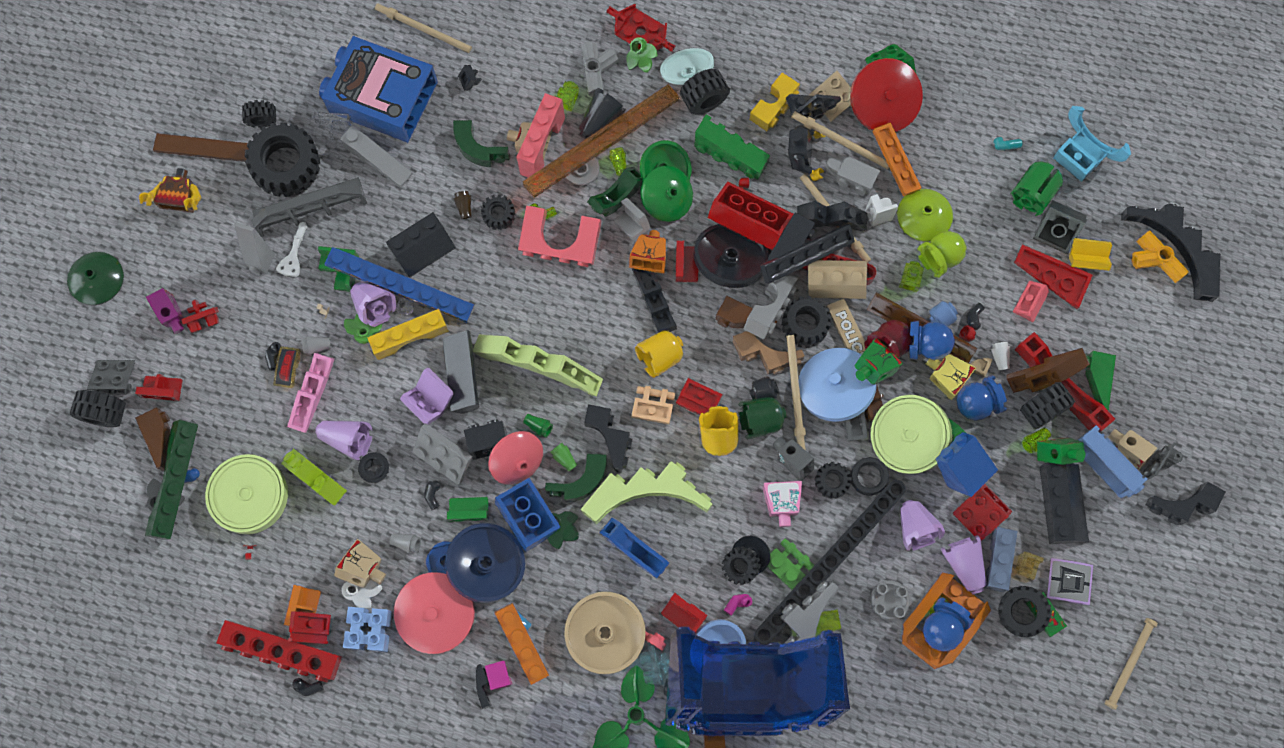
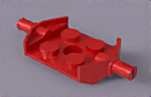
M636 4L621 11H617L611 6L607 9L606 13L615 17V35L630 44L635 38L641 37L648 44L654 45L656 50L663 49L664 47L673 52L676 45H673L666 39L667 23L663 25L638 10ZM638 29H644L646 33L644 35H638L636 31Z

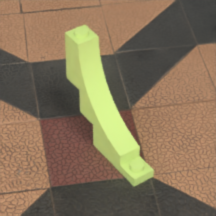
M479 334L473 348V353L486 360L503 362L528 369L572 388H579L591 396H597L603 381L601 377L565 355L548 354L537 346L521 345L507 336Z

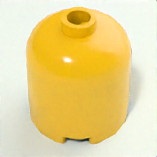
M662 331L638 343L635 347V352L639 361L643 360L646 364L645 371L654 378L681 361L683 357V342L679 336L676 337L669 331Z
M722 406L711 407L709 412L701 413L699 427L703 448L714 456H725L732 453L736 449L739 440L737 413L730 412L728 407Z

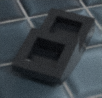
M479 664L476 667V689L481 707L486 709L492 706L484 689V686L488 685L489 681L484 666Z

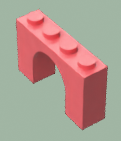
M544 94L516 157L521 175L538 181L544 167L543 151L551 129L552 132L559 133L565 120L562 99Z
M526 205L518 250L523 252L522 255L533 257L534 254L541 255V259L552 260V257L559 258V262L570 264V261H576L578 266L583 267L594 264L602 222L600 219L581 216L576 241L570 247L558 250L551 248L544 239L543 231L547 210Z

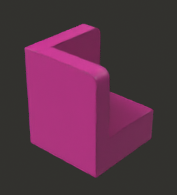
M505 661L485 666L491 690L512 685Z

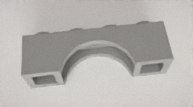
M788 274L770 283L765 293L771 298L773 303L766 306L755 305L747 318L744 330L762 339H765L768 333L772 334L776 326L775 320L779 322L784 312L782 308L786 309L791 300L789 296L793 297L798 288L795 286L798 278Z

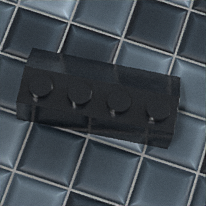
M1044 463L1040 466L1049 544L1089 543L1079 464Z

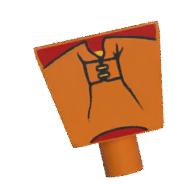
M651 230L649 235L642 234L638 237L630 253L629 268L665 273L666 239L660 237V233L657 230Z

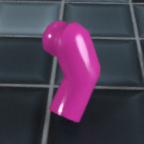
M748 594L733 595L723 611L732 616L737 607H749L752 605L753 600Z

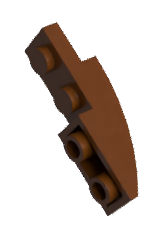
M1082 347L1045 358L1043 364L1006 374V379L1013 393L1026 389H1031L1033 393L1070 378L1087 367L1089 360Z

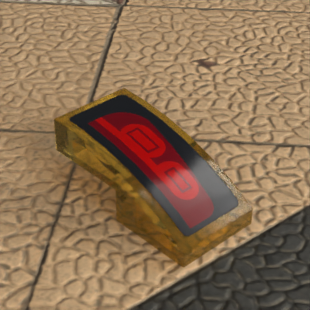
M281 346L275 369L274 386L294 387L301 349Z

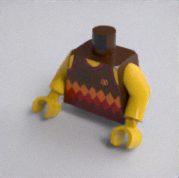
M177 168L175 177L164 176L163 180L148 193L139 194L140 204L146 202L147 206H151L153 201L159 209L194 213L202 197L198 187L191 179L187 178L188 171Z

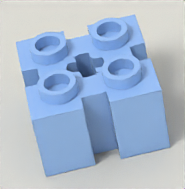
M348 607L346 623L350 624L351 627L350 632L345 631L343 648L364 650V645H368L367 650L388 652L389 635L385 634V627H391L392 611L372 608V613H368L369 610L366 608ZM368 625L372 629L371 632L368 631V634L366 635L364 629Z

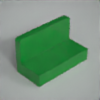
M488 497L450 498L447 520L449 522L488 521Z

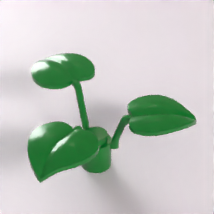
M635 665L626 674L621 685V695L624 701L627 703L636 702L628 710L629 720L626 722L627 724L622 730L621 725L615 721L603 723L597 730L593 748H628L630 740L624 733L628 730L630 724L641 725L646 723L658 731L654 737L657 748H688L690 746V738L685 727L675 719H664L661 722L660 728L646 719L643 709L639 707V701L647 702L654 694L655 686L651 677L638 665Z

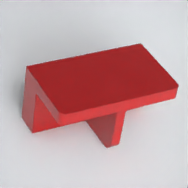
M161 374L145 376L143 387L136 386L135 394L145 399L179 401L183 380L181 378L164 377Z

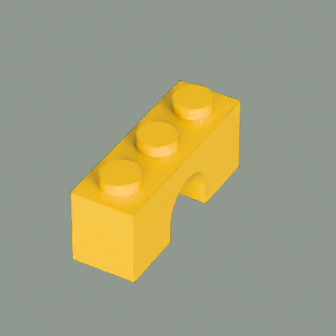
M782 72L772 84L770 91L778 101L767 103L760 99L750 112L749 120L765 131H768L770 127L774 128L779 121L778 117L780 114L784 115L789 108L786 97L789 94L799 95L800 84Z

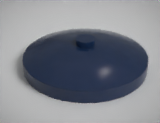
M479 523L466 527L454 537L446 552L445 569L451 585L463 597L478 603H492L509 596L520 584L525 571V556L519 541L511 532L495 524Z

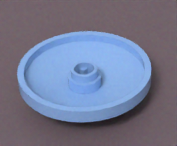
M832 348L819 352L808 360L799 375L800 398L810 413L823 420L839 422L852 419L868 408L875 396L876 384H871L867 379L859 381L856 378L855 373L858 370L854 365L861 357L860 353L846 348Z

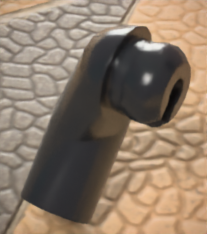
M436 480L429 481L424 492V498L431 511L440 507L435 498L436 491L440 489V483Z

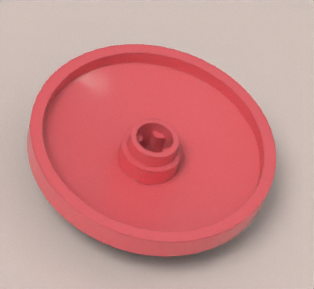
M441 572L422 574L410 580L400 591L394 606V621L401 638L413 649L428 654L444 653L458 646L470 633L475 618L474 601L459 594L451 585L447 574Z

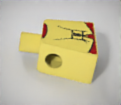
M950 354L943 361L929 359L926 362V365L934 370L929 379L950 400L956 396L976 369V367Z

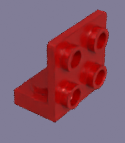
M984 484L972 497L964 501L953 512V515L974 537L979 536L982 541L1009 517L1012 510Z

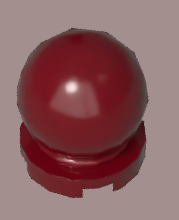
M890 320L884 322L877 331H873L867 336L864 347L866 350L873 340L877 338L899 359V357L905 355L910 350V345L913 344V336H910V328L906 323L899 320Z

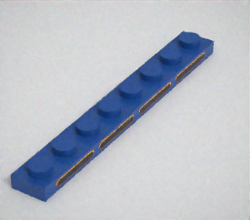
M332 247L325 262V266L430 309H439L441 313L467 323L474 307L472 303Z

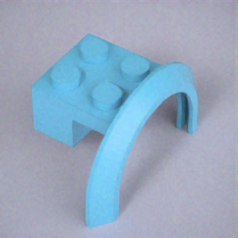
M1072 106L1068 116L1072 127L1077 133L1072 139L1069 138L1061 146L1053 159L1082 182L1106 157L1118 162L1126 161L1129 158L1131 151L1127 143L1120 149L1112 148L1102 143L1084 124L1082 114L1085 109L1080 106Z

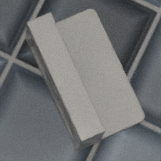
M628 198L621 201L625 213L614 219V222L631 240H634L651 229L646 215Z

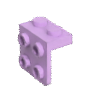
M426 368L423 370L416 387L403 394L400 400L424 424L429 425L443 415L453 396V391L431 369Z

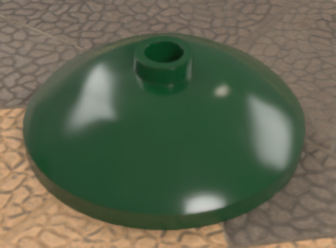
M91 252L81 256L71 266L67 277L68 289L71 295L79 302L86 305H100L114 298L120 291L124 281V272L120 262L114 256L105 252Z

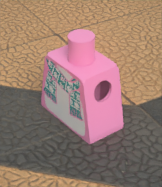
M802 481L763 484L770 517H779V527H791L790 516L798 515Z

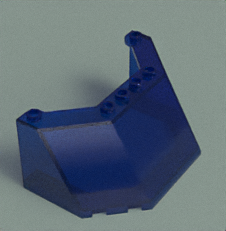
M679 627L671 635L665 725L674 726L676 724V729L685 732L691 729V734L700 736L783 735V730L791 729L792 732L809 730V725L818 724V727L829 726L850 710L841 633L824 630L817 637L782 645L779 642L768 643V645H760V642L740 644L738 641L720 644L719 641H708L696 635L695 631L690 630V627Z

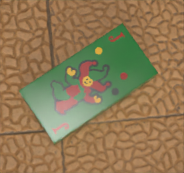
M1047 598L1051 608V618L1044 631L1049 637H1052L1067 627V625ZM1031 601L1026 602V605L1036 618L1037 609Z

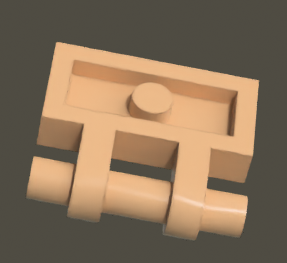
M638 386L636 393L642 394L643 399L635 397L631 417L670 424L673 404L666 403V400H674L675 393L668 392V389L657 390L652 389L651 386ZM649 397H659L660 402L649 400Z

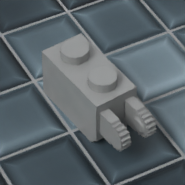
M851 157L845 158L843 162L830 158L825 166L826 173L836 177L835 181L840 186L855 189L856 193L868 196L880 170Z

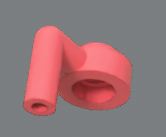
M646 632L645 641L663 651L667 645L664 642L665 638L656 632L654 635Z

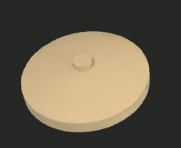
M598 592L588 595L573 607L566 620L565 642L572 658L581 667L597 674L620 672L629 667L638 658L644 646L646 632L643 617L635 604L620 594Z

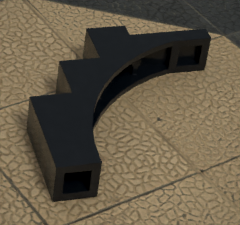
M1166 204L1158 211L1155 208L1140 209L1137 206H1130L1121 213V220L1139 222L1149 226L1166 237L1176 247L1184 258L1192 277L1193 300L1213 302L1220 296L1221 254L1214 253L1211 250L1202 251V230H1197L1194 227L1183 228L1184 207L1177 206L1176 204Z

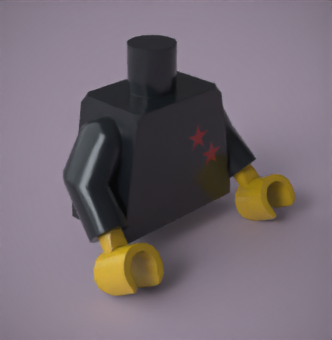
M798 125L789 131L788 156L791 167L807 176L810 175L813 181L823 178L820 174L824 173V170L822 168L812 170L811 167L813 137L819 139L826 136L813 129L809 130L803 125Z

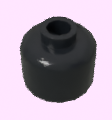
M766 376L753 381L752 389L749 392L752 399L765 397L776 399L779 389L775 379Z

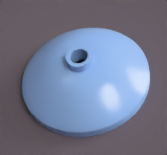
M718 619L704 624L694 634L690 643L689 658L692 667L702 677L710 680L723 679L722 653H746V639L743 632L737 625L728 620Z

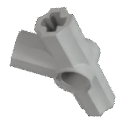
M589 41L582 44L581 48L588 95L593 96L597 88L603 90L601 73L618 63L619 58L615 51L610 48L598 55L597 43Z

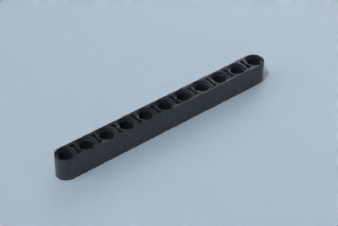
M893 480L756 629L754 639L758 644H768L786 625L783 620L780 626L772 623L774 615H779L780 617L783 615L782 611L786 607V601H793L802 607V602L817 591V587L830 577L906 492L905 484L902 481ZM891 486L898 487L900 494L892 493ZM878 500H884L887 503V508H880ZM865 515H872L874 523H868L865 520ZM852 529H859L861 537H854ZM839 543L847 544L848 551L842 552L839 549ZM826 557H832L835 560V566H828L825 562ZM815 571L820 572L822 580L815 581L812 573ZM800 586L808 588V596H802L799 593ZM766 630L769 634L768 640L762 641L758 636V632Z

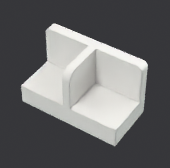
M878 194L871 196L865 209L871 227L893 220L898 205H892L889 198L879 199Z

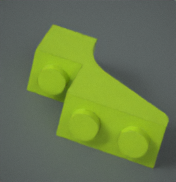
M294 448L284 456L281 464L335 506L347 492L346 489Z

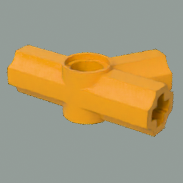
M1150 230L1136 241L1144 251L1132 254V264L1135 269L1160 267L1174 283H1177L1189 273L1174 256L1173 249L1169 246H1164Z

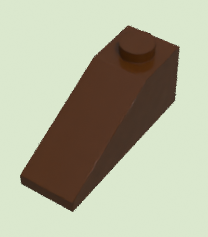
M726 296L716 314L715 320L725 328H728V326L731 328H744L753 308Z
M156 407L135 417L156 468L164 472L170 435L168 424L170 418L165 411Z

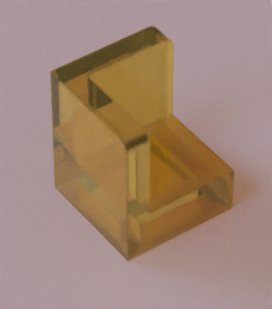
M1023 552L1019 554L1014 573L1034 580L1040 563H1043L1044 558Z

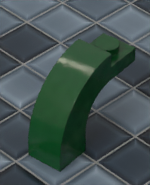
M453 120V132L458 148L470 162L482 167H491V161L503 163L505 160H510L508 147H486L474 140L472 120Z
M634 166L624 169L609 189L601 194L591 196L587 203L594 212L603 214L605 217L615 213L623 206L621 201L625 198L630 199L642 186L643 180L640 172Z
M587 454L585 472L580 479L568 484L545 483L546 494L556 498L564 494L565 502H575L588 497L603 481L607 466V456L603 454Z

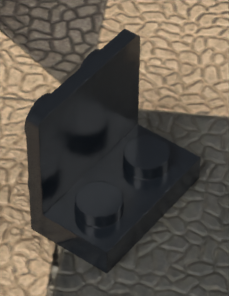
M789 94L786 97V101L792 115L796 111L807 118L809 116L817 120L822 118L828 110L835 108L836 104L841 101V97L820 94L814 96Z

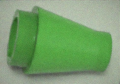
M560 443L550 452L553 455L552 458L566 468L568 472L578 465L568 446H565L563 443Z

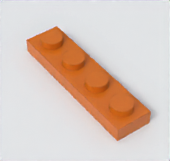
M891 123L875 128L872 132L903 197L919 191L922 187Z
M511 603L495 611V615L530 684L532 685L549 676L514 604Z

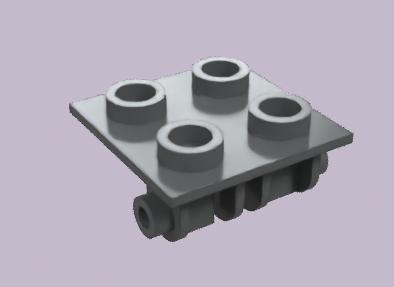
M97 360L87 390L102 393H111V391L116 393L118 391V393L127 394L131 392L132 385L128 384L135 360Z
M1175 442L1169 446L1165 445L1161 450L1158 449L1152 457L1154 462L1151 466L1148 465L1142 473L1144 478L1146 477L1149 480L1157 476L1161 467L1167 469L1182 461L1183 455L1174 448Z

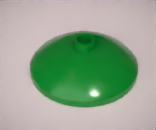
M661 140L651 144L643 152L640 160L642 180L650 171L661 166L675 167L681 170L690 180L692 172L691 161L687 152L679 144L669 140ZM671 189L670 193L674 195V191Z
M661 166L653 169L644 178L641 186L643 206L653 218L659 221L672 222L679 220L687 214L692 205L693 189L690 180L681 170L672 166ZM671 189L674 191V195H671Z

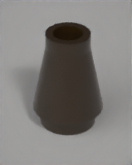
M469 191L454 193L455 198L453 200L461 219L471 218V195H469Z

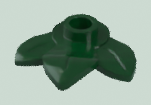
M564 511L560 514L552 513L560 525V529L547 538L548 542L554 548L560 549L563 540H578L579 534L573 525L578 516L571 511Z

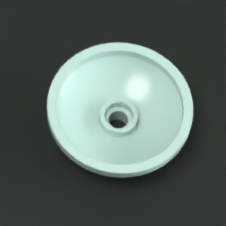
M690 48L681 50L664 60L660 72L665 81L675 85H684L693 75L703 70L713 69L714 58L710 52L704 49Z

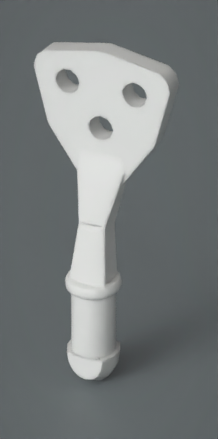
M301 222L298 225L290 254L282 259L276 267L278 273L291 277L299 276L300 263L297 254L307 229L306 222Z

